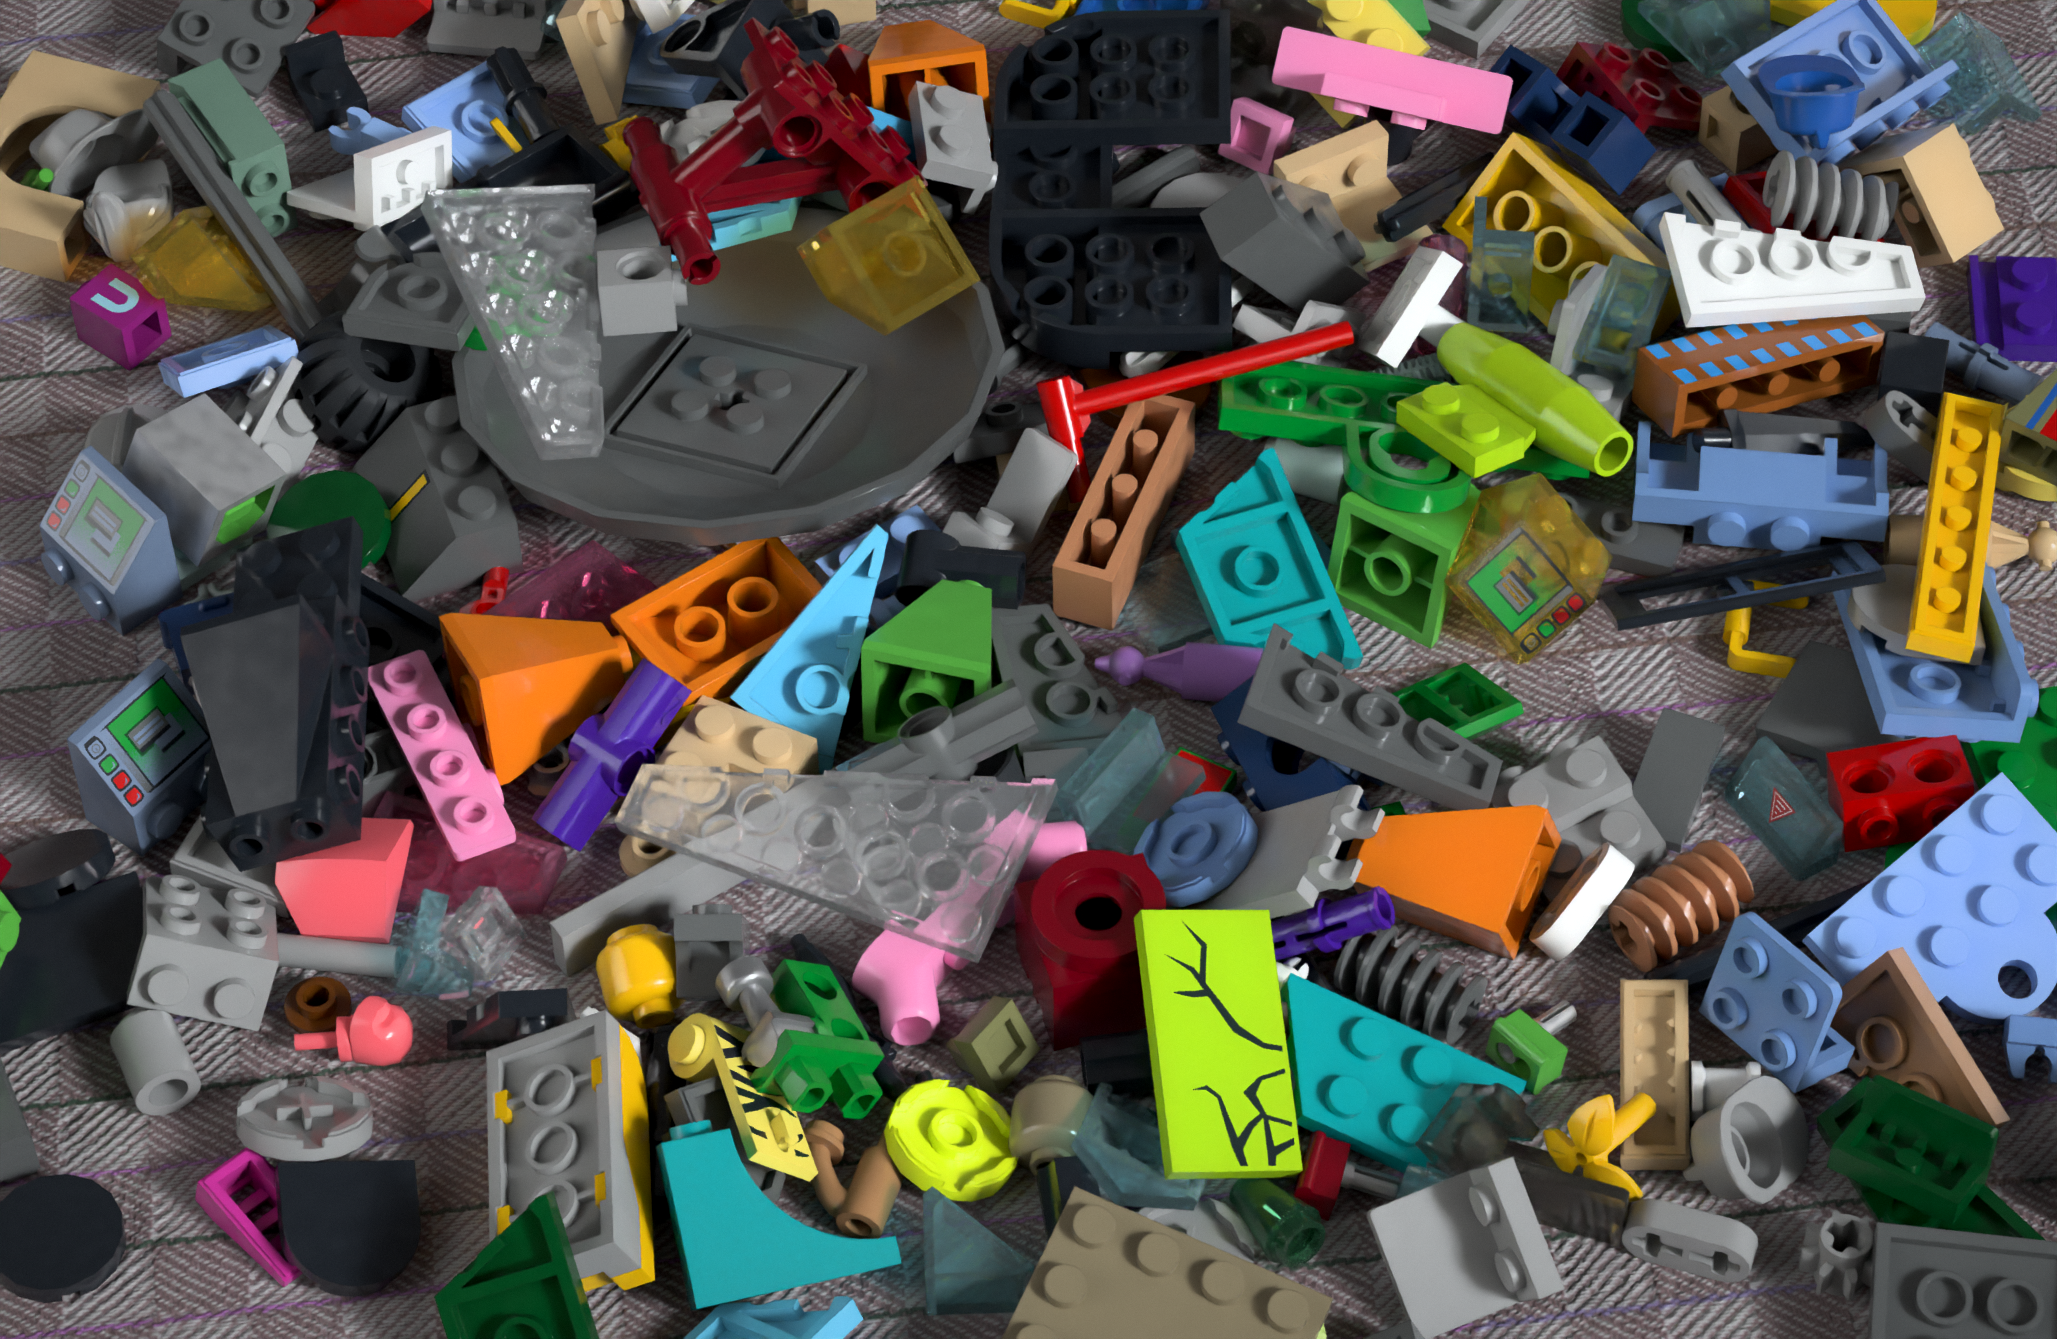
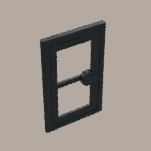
M1854 539L1595 587V593L1598 603L1617 631H1624L1886 582V575L1884 569ZM1823 565H1829L1838 574L1837 576L1756 591L1754 590L1753 581L1747 580ZM1719 585L1715 588L1717 598L1648 611L1645 610L1639 599Z

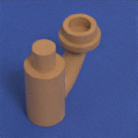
M811 1120L807 1122L803 1132L818 1174L811 1180L820 1204L832 1217L836 1218L838 1228L849 1237L855 1239H879L905 1177L900 1173L887 1152L884 1132L881 1134L877 1146L868 1147L863 1151L849 1188H845L840 1184L832 1166L841 1161L845 1151L842 1144L844 1141L842 1131L826 1121Z

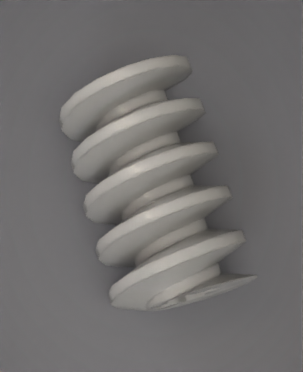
M1782 150L1775 156L1767 171L1762 198L1763 204L1771 208L1770 224L1772 227L1779 228L1788 213L1793 214V230L1801 231V234L1805 231L1809 222L1815 220V237L1818 240H1825L1833 226L1838 227V236L1853 238L1857 232L1860 233L1861 240L1877 242L1878 239L1885 235L1893 220L1899 199V184L1896 181H1892L1884 186L1883 180L1875 175H1869L1862 179L1860 173L1851 168L1839 173L1838 167L1830 162L1822 163L1817 167L1815 160L1809 156H1801L1794 160L1792 153Z

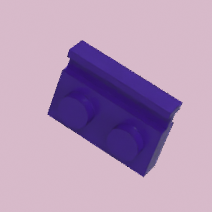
M1969 255L1966 277L1972 341L1981 346L1986 342L1998 348V354L2008 359V361L2057 362V258L1996 256L1995 262H1979L1977 255Z

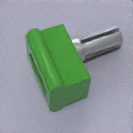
M1567 1001L1560 1002L1535 1019H1532L1519 1008L1507 1017H1500L1495 1021L1491 1028L1485 1054L1506 1072L1527 1081L1525 1088L1536 1096L1542 1091L1544 1086L1561 1076L1568 1048L1552 1035L1574 1022L1577 1012L1574 1006H1570V1003Z

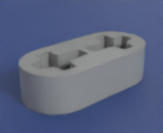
M1653 1198L1640 1199L1633 1203L1622 1233L1623 1245L1630 1253L1640 1259L1723 1282H1739L1748 1277L1759 1244L1757 1235L1742 1222Z

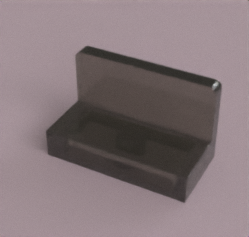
M1508 1140L1503 1154L1495 1155L1494 1161L1513 1157L1539 1224L1615 1246H1621L1622 1233L1633 1203H1635L1629 1202L1630 1193L1627 1189L1583 1177V1168L1581 1166H1578L1573 1173L1564 1172L1559 1169L1548 1151ZM1628 1174L1639 1187L1640 1177Z

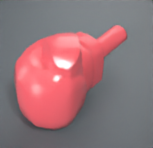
M369 996L357 1006L354 1015L338 1016L336 1018V1031L294 1034L295 1051L338 1048L340 1062L354 1061L355 1063L388 1066L400 1063L411 1051L413 1025L410 1017L401 1006L388 1003L385 998L379 996Z

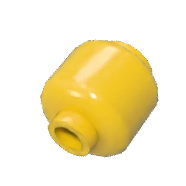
M651 924L632 925L616 931L607 939V946L599 953L596 960V971L608 1011L617 1019L635 1021L636 1026L642 1029L655 1028L668 1023L675 1016L674 1010L686 1001L676 997V949L674 937L669 933L658 931L657 927Z

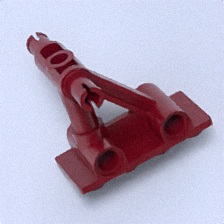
M754 17L743 25L754 50L745 58L740 70L742 81L749 95L733 108L734 116L683 160L676 148L665 143L660 126L657 122L653 124L654 120L650 117L642 116L631 120L624 127L622 133L623 141L628 146L633 158L630 165V174L633 183L639 190V200L653 222L661 246H671V254L676 256L684 279L689 278V283L693 285H703L711 282L719 274L721 268L720 260L715 255L710 244L713 231L707 213L834 190L840 191L850 213L861 222L874 223L882 221L893 214L904 203L923 219L933 211L923 192L928 183L921 172L906 159L911 150L900 134L889 125L881 130L873 123L874 116L855 94L850 93L846 97L841 95L836 90L837 84L819 62L812 60L807 65L798 57L800 54L798 48L784 31L777 26L769 31ZM774 146L778 153L792 158L741 167L762 147L769 150Z

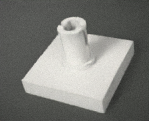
M1418 246L1362 333V340L1357 350L1373 361L1397 368L1417 336L1438 347L1440 339L1450 327L1464 322L1438 305L1463 264L1444 251Z

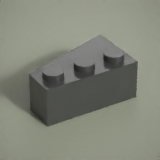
M1257 171L1199 213L1220 259L1299 314L1302 313L1309 300L1339 306L1371 283L1360 261L1366 257L1365 251L1356 236L1343 226L1328 193Z

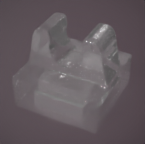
M478 886L468 900L455 910V916L446 927L437 932L435 939L448 958L461 962L472 979L492 981L528 934L497 887Z

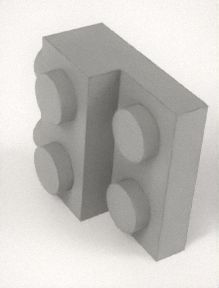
M1600 735L1586 742L1579 737L1568 738L1556 745L1549 755V760L1529 771H1526L1522 766H1514L1504 770L1498 776L1488 808L1537 805L1546 808L1562 838L1540 894V898L1546 907L1550 905L1584 860L1603 843L1609 842L1633 862L1635 867L1632 874L1667 857L1666 842L1633 796L1631 780Z

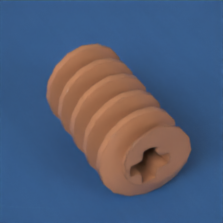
M1714 839L1703 840L1692 849V852H1683L1672 861V864H1664L1658 867L1651 874V877H1642L1630 889H1622L1609 905L1607 917L1611 933L1623 954L1637 969L1642 972H1648L1657 966V956L1666 960L1673 958L1678 953V943L1684 947L1693 946L1698 941V931L1702 934L1711 935L1719 928V919L1724 922L1735 920L1739 916L1738 901L1751 903L1755 895L1749 875L1736 854L1719 841Z

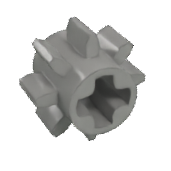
M1833 1210L1832 1217L1826 1220L1822 1227L1811 1222L1807 1224L1803 1242L1806 1247L1801 1249L1798 1269L1802 1272H1813L1814 1280L1817 1283L1816 1293L1822 1294L1827 1292L1835 1296H1845L1848 1301H1852L1854 1293L1863 1284L1871 1287L1873 1233L1869 1227V1217L1859 1218Z

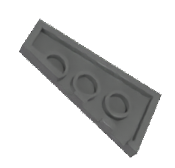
M1275 623L1273 624L1237 723L1317 754L1329 761L1339 763L1379 779L1386 784L1399 787L1434 801L1451 810L1486 809L1489 807L1502 766V760L1432 718L1418 722L1405 714L1404 709L1398 703L1400 700L1398 697L1378 685L1372 693L1341 675L1344 667L1343 664L1322 651L1314 659L1290 644L1293 637L1292 633Z

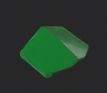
M1466 662L1391 693L1400 699L1398 703L1404 709L1405 714L1418 722L1432 718L1469 741L1506 726L1524 713L1521 701Z

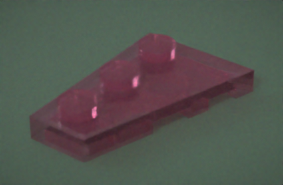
M386 791L373 818L411 819L414 824L396 912L542 914L568 860L563 846L516 832V841L464 861H456L427 803L391 791Z

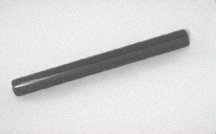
M164 89L156 91L152 97L144 101L143 112L301 342L306 333L316 323L325 319L326 315L175 95L168 93Z

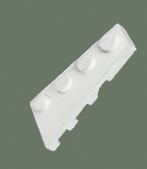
M1664 212L1659 224L1686 328L1919 311L1926 298L1911 246L1833 236L1831 242L1806 239L1801 236V231L1776 228L1774 235L1741 230V223L1718 219H1715L1713 226L1687 223L1686 215Z

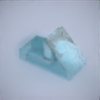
M1613 254L1572 351V359L1630 376L1635 373L1638 348L1651 345V332L1671 285V270Z

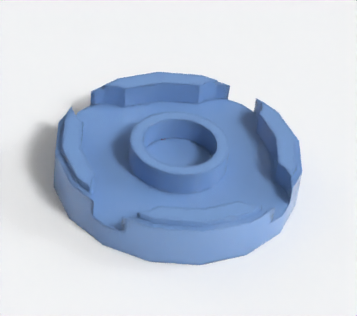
M1206 791L1181 799L1170 807L1175 814L1167 818L1162 824L1156 818L1147 826L1138 841L1133 855L1143 853L1148 867L1161 882L1165 892L1166 906L1185 907L1207 900L1228 887L1249 863L1257 847L1259 829L1247 807L1242 805L1235 796L1228 792Z

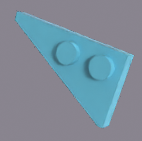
M875 524L730 694V698L747 712L817 738L819 773L821 775L831 770L833 766L835 750L869 621L868 617L885 556L884 553L889 534L878 524Z

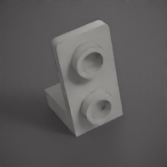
M1026 428L987 507L980 508L978 513L952 512L943 533L954 537L961 546L1025 552L1026 561L1028 562L1078 462V455L1040 430Z

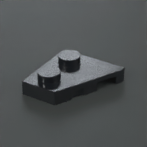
M567 988L498 991L486 998L485 1003L477 1004L466 1010L467 1020H450L447 1022V1049L451 1051L497 1048L577 1020Z

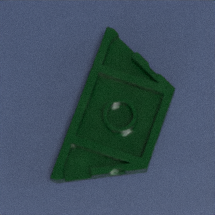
M549 1191L536 1197L521 1215L501 1234L497 1235L462 1272L458 1273L434 1296L447 1339H599L554 1191Z

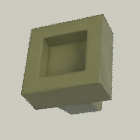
M993 996L978 1013L973 1014L968 1019L969 1023L955 1038H951L946 1043V1046L957 1066L973 1075L982 1091L1000 1094L1037 1054L1040 1047L1014 1001L1010 998Z

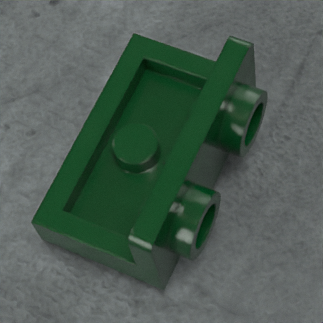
M1874 1075L1867 1084L1861 1111L1832 1145L1827 1168L1853 1179L1864 1187L1873 1188L1906 1203L1925 1215L1936 1217L1953 1225L1987 1181L1999 1130L1993 1125L1888 1078Z

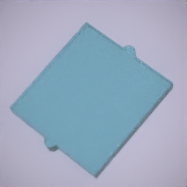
M1180 552L1142 565L1124 604L1123 618L1125 624L1133 625L1149 657L1186 645V642H1195L1214 634Z

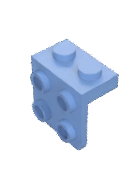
M1746 912L1736 917L1698 1011L1794 1093L1847 1068L1855 1050L1853 1045L1830 1027L1842 998V989L1839 983L1756 913Z

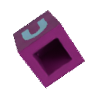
M112 263L94 278L84 282L77 292L69 298L78 339L129 371L133 370L172 336L164 295Z

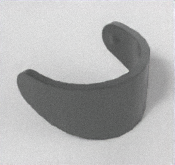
M379 225L372 226L357 239L354 249L360 258L339 284L318 303L326 317L339 310L348 309L366 279L380 266L387 264V269L390 270L399 265L406 264L403 256Z

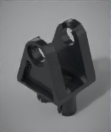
M726 0L677 26L663 41L659 54L677 74L721 78L726 84L723 91L727 94L723 100L742 101L749 93L742 81L740 70L745 58L754 50L743 26L748 20L754 17L769 31L775 26L779 27L798 48L800 53L798 57L807 65L812 60H816L823 67L829 57L821 48L831 47L836 44L833 39H839L840 26L836 16L826 9L795 17L781 0Z

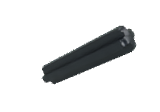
M1484 152L1379 210L1376 214L1377 222L1373 225L1376 234H1382L1387 242L1394 243L1455 209L1494 158L1493 152Z

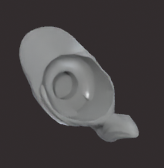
M160 159L109 167L98 176L92 194L86 198V209L83 212L84 227L103 248L106 255L115 262L146 258L161 247L170 234L174 222L175 207L173 188L166 163Z

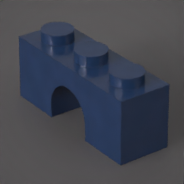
M1511 44L1488 71L1509 76L1513 80L1504 119L1505 125L1524 137L1549 146L1567 164L1618 196L1622 194L1657 150L1626 114L1588 91L1582 97L1578 96L1560 81L1549 67Z
M1254 675L1210 708L1222 729V732L1217 735L1218 742L1228 757L1238 766H1242L1248 777L1242 783L1243 788L1250 800L1260 811L1266 812L1335 792L1347 785H1358L1352 776L1324 757H1320L1305 770L1298 773L1300 759L1306 750L1237 723ZM1362 794L1357 808L1363 811H1371V807ZM1354 838L1341 842L1335 859H1339L1349 851Z

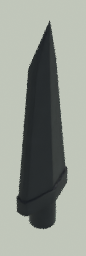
M1735 408L1720 409L1718 411V427L1696 428L1692 434V445L1697 453H1700L1701 446L1819 455L1823 454L1825 438L1838 439L1837 451L1875 445V441L1868 430L1855 422L1737 411Z

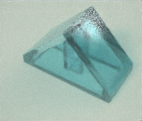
M933 1186L923 1194L927 1316L1014 1313L1032 1277L1034 1265Z

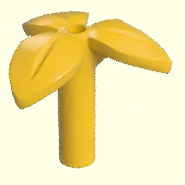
M1639 1092L1615 1111L1613 1098L1610 1094L1598 1096L1577 1108L1568 1120L1567 1126L1571 1138L1558 1128H1548L1543 1131L1545 1145L1556 1165L1567 1176L1572 1174L1578 1166H1581L1585 1183L1593 1192L1617 1202L1638 1201L1643 1197L1641 1189L1625 1171L1608 1163V1155L1656 1114V1104L1649 1095Z

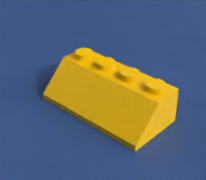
M1512 132L1442 225L1547 328L1556 301L1567 298L1574 279L1582 280L1595 263L1607 266L1608 270L1589 350L1590 354L1610 353L1623 357L1663 335L1681 312L1667 256L1554 150L1547 145Z

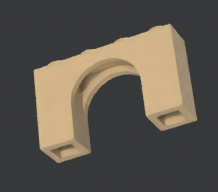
M35 50L31 52L21 69L13 72L9 78L6 91L0 99V266L64 283L68 281L92 243L91 236L84 227L83 212L85 208L83 201L27 187L13 181L10 177L23 162L32 157L29 150L31 142L60 117L70 111L84 109L99 111L112 119H116L133 110L143 109L144 101L152 97L156 91L161 90L159 81ZM149 151L137 161L143 162Z

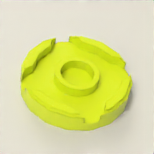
M932 1079L912 1085L897 1098L884 1130L887 1152L900 1173L921 1190L945 1200L973 1202L997 1193L1009 1181L1019 1158L1012 1157L1009 1150L1008 1140L1011 1117L1005 1108L984 1091L967 1085L964 1091L956 1087H947L950 1080Z

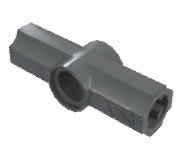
M1010 679L952 709L947 706H936L915 714L900 726L896 737L836 766L854 806L862 820H865L923 790L929 793H939L959 786L975 773L979 762L1038 733L1039 730L1014 680Z

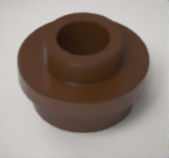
M323 976L307 978L297 983L288 992L284 1002L286 1020L299 1034L336 1031V1018L338 1016L351 1015L352 1002L350 993L336 979ZM317 1003H325V1004H323V1005H321V1006H317V1007H312V1006H311V1005L317 1004Z

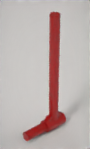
M1347 320L1087 390H1083V386L1070 378L1069 375L1037 382L1036 385L1049 437L1078 455V462L1066 484L1070 503L1082 502L1091 485L1080 440L1091 422L1090 414L1354 344V336L1350 323Z

